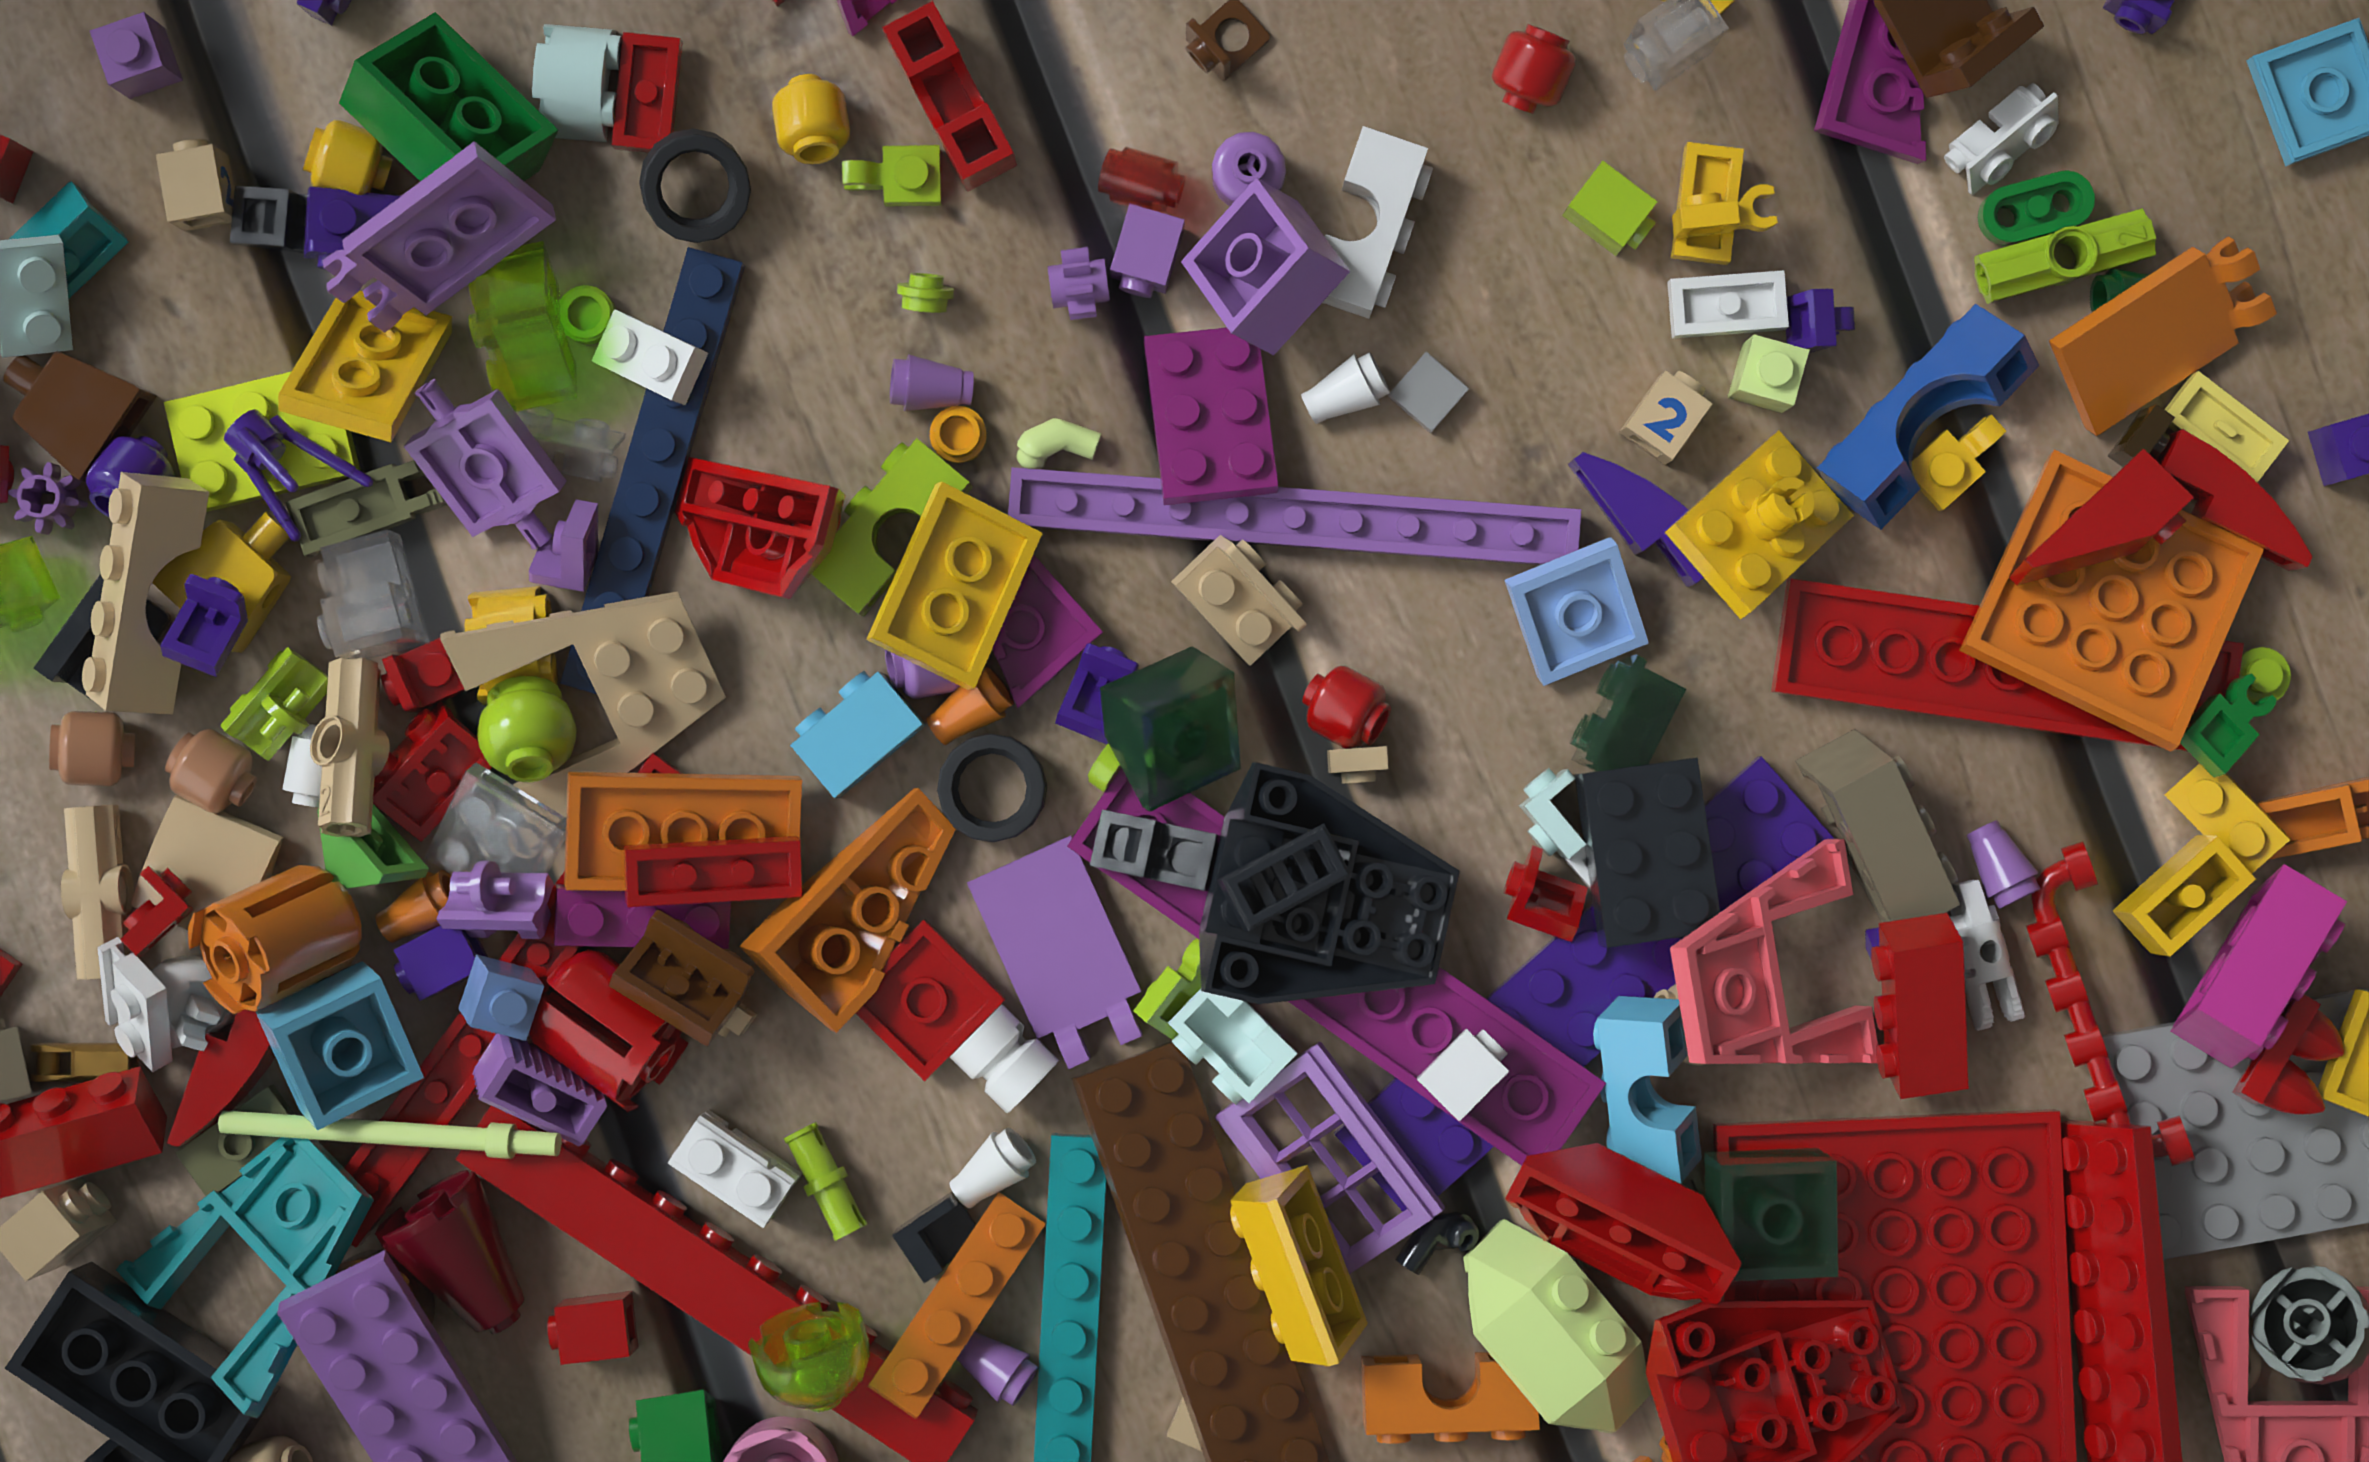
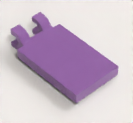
M473 142L343 239V250H337L322 260L324 269L335 276L326 283L327 291L345 303L359 292L366 282L373 277L376 278L378 281L366 287L363 293L364 298L376 306L367 313L368 321L385 333L401 319L403 314L413 307L427 315L556 220L553 205L476 142Z
M1071 835L967 882L1037 1039L1053 1032L1068 1069L1082 1064L1091 1058L1079 1029L1107 1016L1110 1019L1120 1045L1143 1035L1127 1000L1128 997L1142 990L1082 857L1067 847L1072 839Z

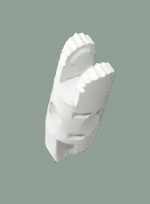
M1968 880L1953 884L1952 888L1960 905L1951 909L1952 916L1950 918L1963 940L1965 995L1975 1030L1980 1031L1993 1026V1010L1991 1009V1002L1986 983L1992 981L2004 1017L2011 1022L2023 1019L2025 1012L2013 968L2009 963L2010 957L2004 935L2000 930L2001 924L1995 906L1987 905L1979 880Z

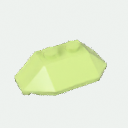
M1503 1219L1463 1257L1465 1272L1468 1273V1297L1473 1335L1548 1424L1613 1433L1651 1395L1645 1373L1646 1363L1642 1341L1567 1252Z

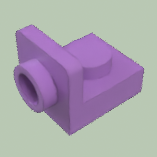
M575 499L567 521L559 520L553 539L538 547L529 568L530 582L584 592L598 555V503Z

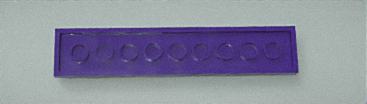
M1762 756L1754 759L1705 803L1720 912L1823 840L1835 839ZM1592 903L1582 912L1579 928L1572 942L1554 937L1485 999L1584 1067L1601 1052V1050H1597L1594 1044L1595 1022L1618 996L1654 998L1660 990H1668L1676 984L1670 947L1684 937L1608 948L1598 944ZM1397 1078L1392 1080L1368 1102V1105L1437 1197L1494 1147ZM1344 1124L1334 1132V1135L1363 1167L1372 1162ZM1378 1172L1372 1176L1401 1211H1405L1407 1209L1382 1174Z

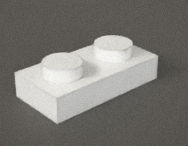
M1784 270L1675 278L1667 282L1672 339L1781 331L1789 327Z
M614 309L592 362L672 401L686 405L708 352Z

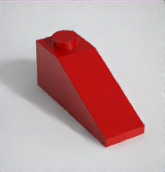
M2143 448L2033 551L2009 578L2018 586L2137 553L2152 538L2162 545L2186 522L2179 512L2194 497Z

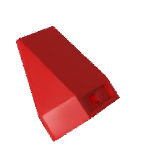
M1873 1300L1720 1301L1718 1305L1700 1302L1656 1319L1654 1322L1645 1373L1673 1462H1851L1907 1411Z

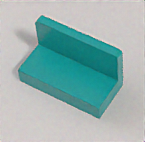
M72 181L68 182L9 238L20 239L59 235L64 249L68 299L129 242L123 232L89 203L82 190Z

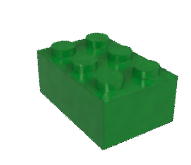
M436 12L355 59L339 104L420 182L473 142H476L521 180L526 181L540 171L559 131Z

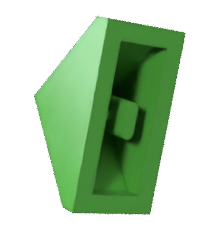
M374 804L370 834L361 837H334L321 833L320 828L325 870L334 876L332 882H340L346 889L424 878L428 873V866Z

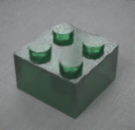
M1819 1148L1704 1152L1705 1199L1741 1261L1739 1271L1733 1281L1838 1277L1837 1160Z

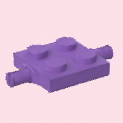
M435 379L421 386L415 392V395L420 398L436 420L428 428L413 435L404 445V448L471 536L474 537L493 526L515 524L533 550L547 543L553 535L548 532L533 512V509L537 503L560 492L567 481L499 389L471 404L454 406Z

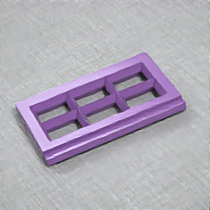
M1321 1041L1290 1061L1250 1103L1243 1098L1237 1105L1232 1102L1214 1116L1260 1179L1292 1170L1287 1161L1309 1146L1313 1148L1339 1183L1320 1196L1324 1209L1347 1194L1374 1230L1350 1247L1329 1219L1349 1274L1432 1220L1433 1217L1441 1213L1445 1208ZM1307 1076L1335 1112V1114L1312 1130L1284 1094L1285 1091ZM1274 1099L1277 1100L1303 1135L1280 1152L1252 1116V1114ZM1341 1124L1346 1126L1372 1161L1348 1178L1319 1140ZM1378 1172L1382 1174L1407 1208L1384 1225L1356 1190L1357 1186Z

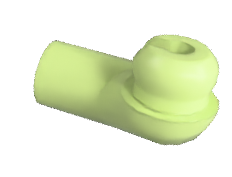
M1052 418L1024 431L1017 441L1019 450L1017 451L1016 458L1022 467L1028 469H1042L1047 461V457L1061 450L1093 460L1102 433L1062 419Z

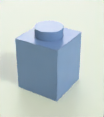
M476 954L458 1009L470 1027L526 1041L544 985L531 968Z

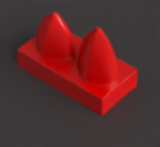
M2305 994L2299 1001L2295 999L2291 1001L2285 1011L2280 1014L2288 1020L2282 1034L2269 1050L2264 1047L2255 1060L2251 1059L2232 1093L2251 1104H2263L2280 1112L2296 1115L2324 1112L2326 1107L2315 1083L2304 1070L2289 1060L2291 1055L2315 1061L2331 1060L2344 1055L2345 1051L2340 1034L2332 1021L2318 1010L2321 1006L2320 1003Z

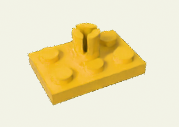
M359 290L345 303L335 298L278 394L279 411L392 442L417 397L415 392L425 383L452 334V316L436 311H431L424 315L413 307L403 314L401 319L392 328L384 333L368 321L367 313L376 306L364 298L363 291Z
M1778 430L1667 529L1665 534L1741 620L1760 605L1854 515Z
M942 481L935 484L866 640L967 690L974 689L1035 552L1042 532Z

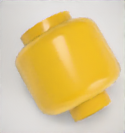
M802 74L792 78L788 85L781 88L774 96L772 113L777 143L786 154L793 156L798 162L803 164H820L830 161L839 154V150L848 142L850 125L845 96L836 84L822 80L821 77L814 74Z
M333 120L327 124L325 130L318 127L315 128L303 171L311 173L310 180L313 187L340 189L356 195H363L367 192L370 193L372 188L380 191L384 190L393 159L382 155L384 146L365 128L342 120Z

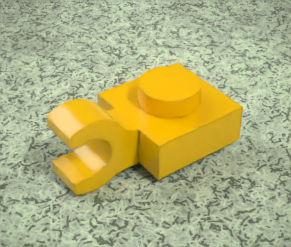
M1767 184L1756 185L1743 195L1740 202L1738 200L1721 202V194L1706 193L1687 197V205L1680 206L1672 215L1674 238L1731 233L1737 229H1750L1762 232L1773 228L1778 223L1777 216H1758L1753 210V202L1756 199L1770 198L1774 194V186Z
M1991 414L1987 418L1986 416L1982 418L1959 440L1948 430L1943 431L1912 459L1913 474L1920 487V491L1939 511L1944 510L1986 472L1975 458L1995 443L2006 432V429Z

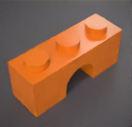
M1488 1352L1475 1353L1474 1381L1464 1394L1452 1399L1435 1397L1423 1387L1422 1363L1418 1354L1361 1356L1363 1425L1366 1435H1376L1377 1442L1386 1444L1406 1443L1411 1441V1434L1434 1433V1440L1459 1442L1468 1439V1432H1491V1438L1496 1440H1519L1526 1437V1430H1540L1539 1412Z

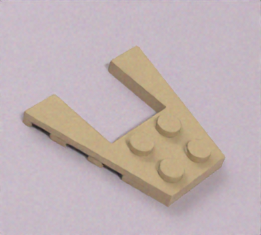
M678 591L604 604L605 607L575 613L572 610L551 613L549 614L550 617L517 623L511 620L486 625L487 628L460 633H455V630L440 634L441 642L465 691L574 644L618 738L567 760L559 769L553 771L543 780L514 783L515 793L538 840L547 836L566 821L568 772L628 773L726 698Z

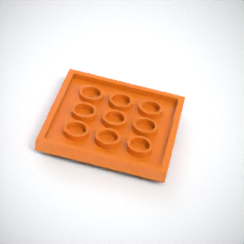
M2054 449L2042 468L1959 651L2172 752L2179 746L2264 548L2181 510L2179 514L2186 522L2162 545L2152 538L2137 553L2017 586L2009 578L2010 575L2033 551L2112 478V476Z

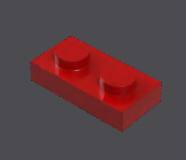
M623 32L612 146L614 149L649 153L655 143L674 132L683 46L680 38Z

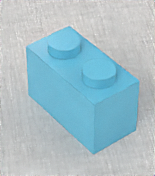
M865 671L861 672L838 692L844 699L828 714L821 707L818 708L795 728L800 737L790 746L834 798H841L927 725L900 692L893 688L890 680L882 672L878 671L872 677Z

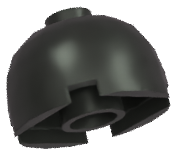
M2313 1266L2314 1268L2303 1267L2300 1269L2292 1267L2281 1270L2262 1285L2251 1304L2250 1317L2253 1319L2252 1329L2254 1333L2252 1340L2255 1349L2270 1367L2294 1381L2324 1385L2345 1379L2362 1366L2369 1354V1305L2366 1299L2352 1282L2326 1267Z

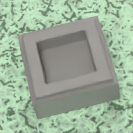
M1425 352L1389 393L1388 397L1431 433L1469 388L1428 352Z

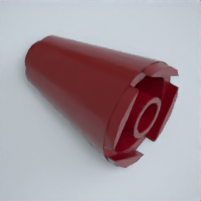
M462 1170L431 1185L417 1194L420 1201L406 1213L400 1207L379 1226L375 1235L380 1241L381 1246L475 1332L489 1330L494 1335L507 1329L520 1318L521 1314L518 1308L525 1299L484 1187L475 1172L469 1173L468 1170Z

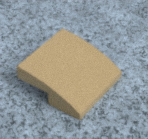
M175 795L158 829L142 871L147 866H150L160 875L168 867L192 891L184 900L194 910L177 925L188 930L189 923L195 912L270 878L284 837L224 811L216 814L207 812L181 796ZM140 875L130 906L139 908L148 900L156 906L164 898Z

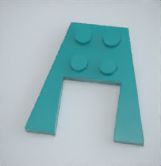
M280 1137L239 1170L242 1174L240 1178L221 1193L213 1190L197 1203L200 1208L197 1212L178 1227L169 1225L151 1239L150 1243L153 1247L134 1262L125 1260L116 1268L120 1276L146 1305L161 1309L230 1225L286 1285L211 1376L213 1381L244 1415L258 1418L262 1413L297 1347L296 1341L277 1314L279 1302L335 1275L374 1201L372 1196L318 1140Z

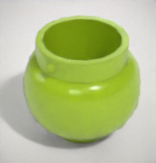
M518 676L496 684L488 692L487 706L480 716L477 739L480 750L490 766L516 781L536 782L547 778L570 758L576 741L577 728L574 717L567 703L562 700V693L556 684L548 679L537 676Z

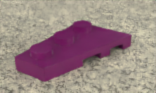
M1850 0L1814 131L1915 164L1926 162V141H1921L1920 111L1924 110V93L1919 88L1918 82L1878 12L1874 0Z

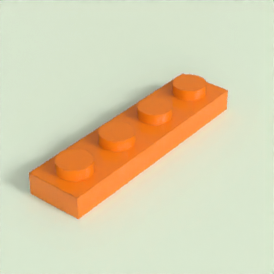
M998 1192L868 1387L916 1419L1046 1223Z

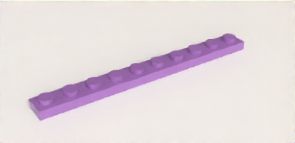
M1014 467L1011 468L1008 508L1009 516L1032 528L1214 541L1219 535H1222L1232 543H1239L1243 539L1248 544L1531 565H1542L1579 550L1581 509L1278 487V492L1274 494L1164 505L1161 478Z

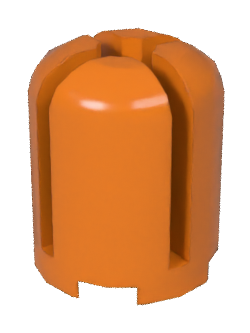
M297 865L221 899L193 914L188 926L189 949L200 946L204 963L212 976L211 979L203 982V984L221 1006L232 1014H237L243 1010L256 1012L351 965L360 950L359 942L362 939L361 920L351 895L340 882H332L334 876L319 866Z

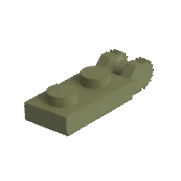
M414 460L399 466L389 464L365 473L373 479L371 487H364L350 478L285 502L292 521L301 533L299 542L303 554L309 558L415 520V515L430 512L448 504L436 489L409 499L403 482L426 477Z

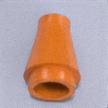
M987 667L982 671L974 689L967 690L960 686L951 693L934 713L926 718V721L936 738L942 744L948 745L956 738L1005 718V710L1011 707L1014 701L1002 680L992 669Z
M440 870L435 874L428 872L426 877L418 878L387 908L378 912L375 919L382 935L389 942L394 943L403 937L440 926L437 916L439 910L445 906L448 900L451 875L444 870Z

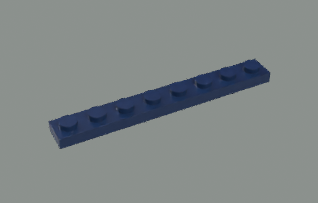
M691 247L687 248L663 332L708 352V355L686 405L672 401L646 388L581 611L605 607L604 604L649 597L744 273L745 265L742 262ZM572 644L560 684L597 694L574 644Z

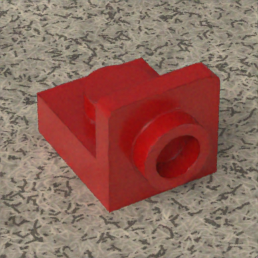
M441 637L402 655L392 654L382 659L387 672L381 675L384 690L394 706L401 704L406 712L418 713L441 701L465 692L462 682L441 642Z
M147 866L140 873L164 899L156 906L150 900L146 901L123 923L129 931L120 940L136 956L141 958L194 910L184 900L192 891L168 867L160 875L150 866Z

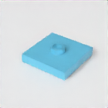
M2360 18L2257 54L2246 60L2285 167L2369 137V42Z

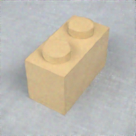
M78 1178L40 1192L1 1225L0 1251L25 1281H29L66 1265L117 1220L108 1210L111 1208V1204L103 1191L91 1182L85 1183L82 1178Z

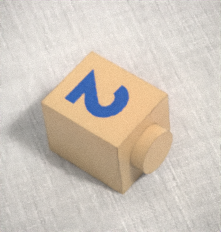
M205 139L179 141L173 144L174 151L156 154L167 222L183 231L232 223L235 189L228 154L213 144L208 145V141Z
M1665 370L1657 377L1619 433L1666 465L1674 459L1713 403L1702 396L1706 390L1694 378L1681 371H1677L1673 376Z

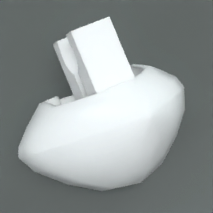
M191 955L165 959L151 970L167 989L171 1048L185 1046L204 1051L208 1044L205 1040V1034L219 1032L234 1022L236 1014H232L221 1006L203 984V982L212 978L203 957Z

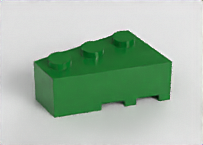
M697 1390L635 1400L637 1417L629 1419V1436L633 1451L640 1452L641 1462L724 1461L715 1398L708 1392Z

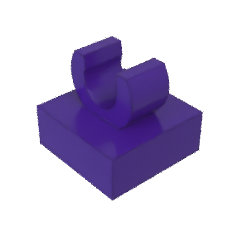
M1810 289L1787 297L1789 327L1786 329L1787 344L1808 349L1809 353L1837 346L1836 335H1839V331L1855 330L1854 307H1834L1833 289Z

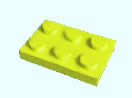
M291 372L164 402L181 478H188L209 491L206 512L263 499L248 474L234 461L236 453L223 439L228 428L244 413L257 409L268 420L279 415L292 429L360 470L351 431L279 411L278 394ZM282 440L286 445V451L278 462L298 483V490L348 478L289 441ZM268 469L261 470L276 495L290 492Z

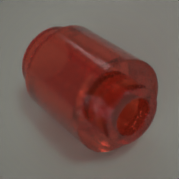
M1127 146L1122 151L1110 148L1100 172L1098 192L1109 195L1110 202L1129 207V204H1133L1165 214L1168 207L1177 209L1183 194L1186 176L1178 174V161Z

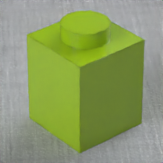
M1602 160L1568 205L1562 216L1613 255L1617 256L1626 243L1636 250L1656 222L1647 215L1658 201Z

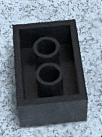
M1698 757L1574 774L1583 840L1586 843L1584 847L1599 945L1608 948L1686 937L1720 913Z

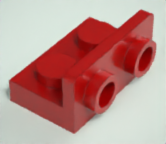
M442 701L431 711L429 709L420 711L411 720L405 730L407 737L392 753L389 751L384 768L374 777L373 804L420 842L430 834L492 768L480 750L477 736L453 716L451 709Z

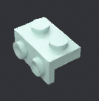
M59 235L0 240L1 357L73 350L64 249Z

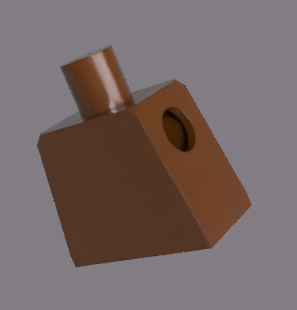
M58 351L51 356L45 367L26 355L17 356L10 363L3 377L4 383L25 396L13 414L14 421L72 476L85 482L89 469L106 445L117 437H130L157 397L156 394L145 388Z

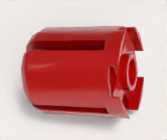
M586 950L558 964L547 977V983L557 992H552L550 995L542 992L529 1035L535 1045L629 1112L639 1106L630 1099L651 1081L661 1085L677 1064L689 1043L680 1037L681 1030L609 987L613 973L620 966L619 963L603 952Z

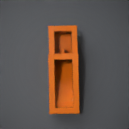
M2369 776L2256 802L2291 837V840L2268 860L2362 842V839L2369 838Z

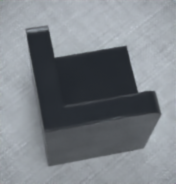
M951 1191L899 1226L892 1236L923 1283H926L941 1273L946 1265L953 1260L976 1226V1223L965 1206Z

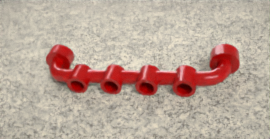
M2082 841L2061 848L2064 859L2045 868L2036 879L2041 889L2031 894V900L2037 922L2026 925L2036 957L2040 958L2048 955L2056 977L2045 980L2056 1013L2068 1010L2075 1031L2064 1034L2075 1068L2085 1064L2088 1067L2094 1086L2083 1089L2094 1123L2106 1119L2107 1123L2132 1124L2055 905L2054 897L2056 891L2067 882L2072 881L2076 892L2098 885L2092 863ZM2180 1116L2157 1122L2160 1134L2152 1135L2154 1158L2168 1156L2172 1167L2195 1160Z

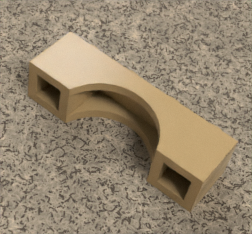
M121 472L119 487L115 488L111 493L109 517L113 525L110 544L103 548L100 557V573L104 579L101 601H97L94 604L91 614V628L95 635L92 657H88L85 660L82 671V683L86 696L105 711L173 714L181 663L162 656L161 644L154 639L149 630L145 607L148 591L159 571L177 556L198 549L201 546L209 491L188 478Z

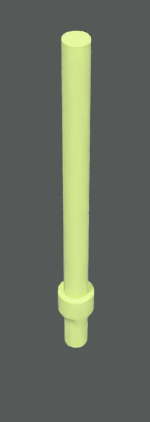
M228 1110L221 1112L218 1121L220 1133L474 1150L485 1151L487 1157L513 1159L516 1153L558 1156L561 1150L560 1133L518 1130L516 1124L491 1122L488 1128L342 1118L317 1131L306 1117L302 1115Z

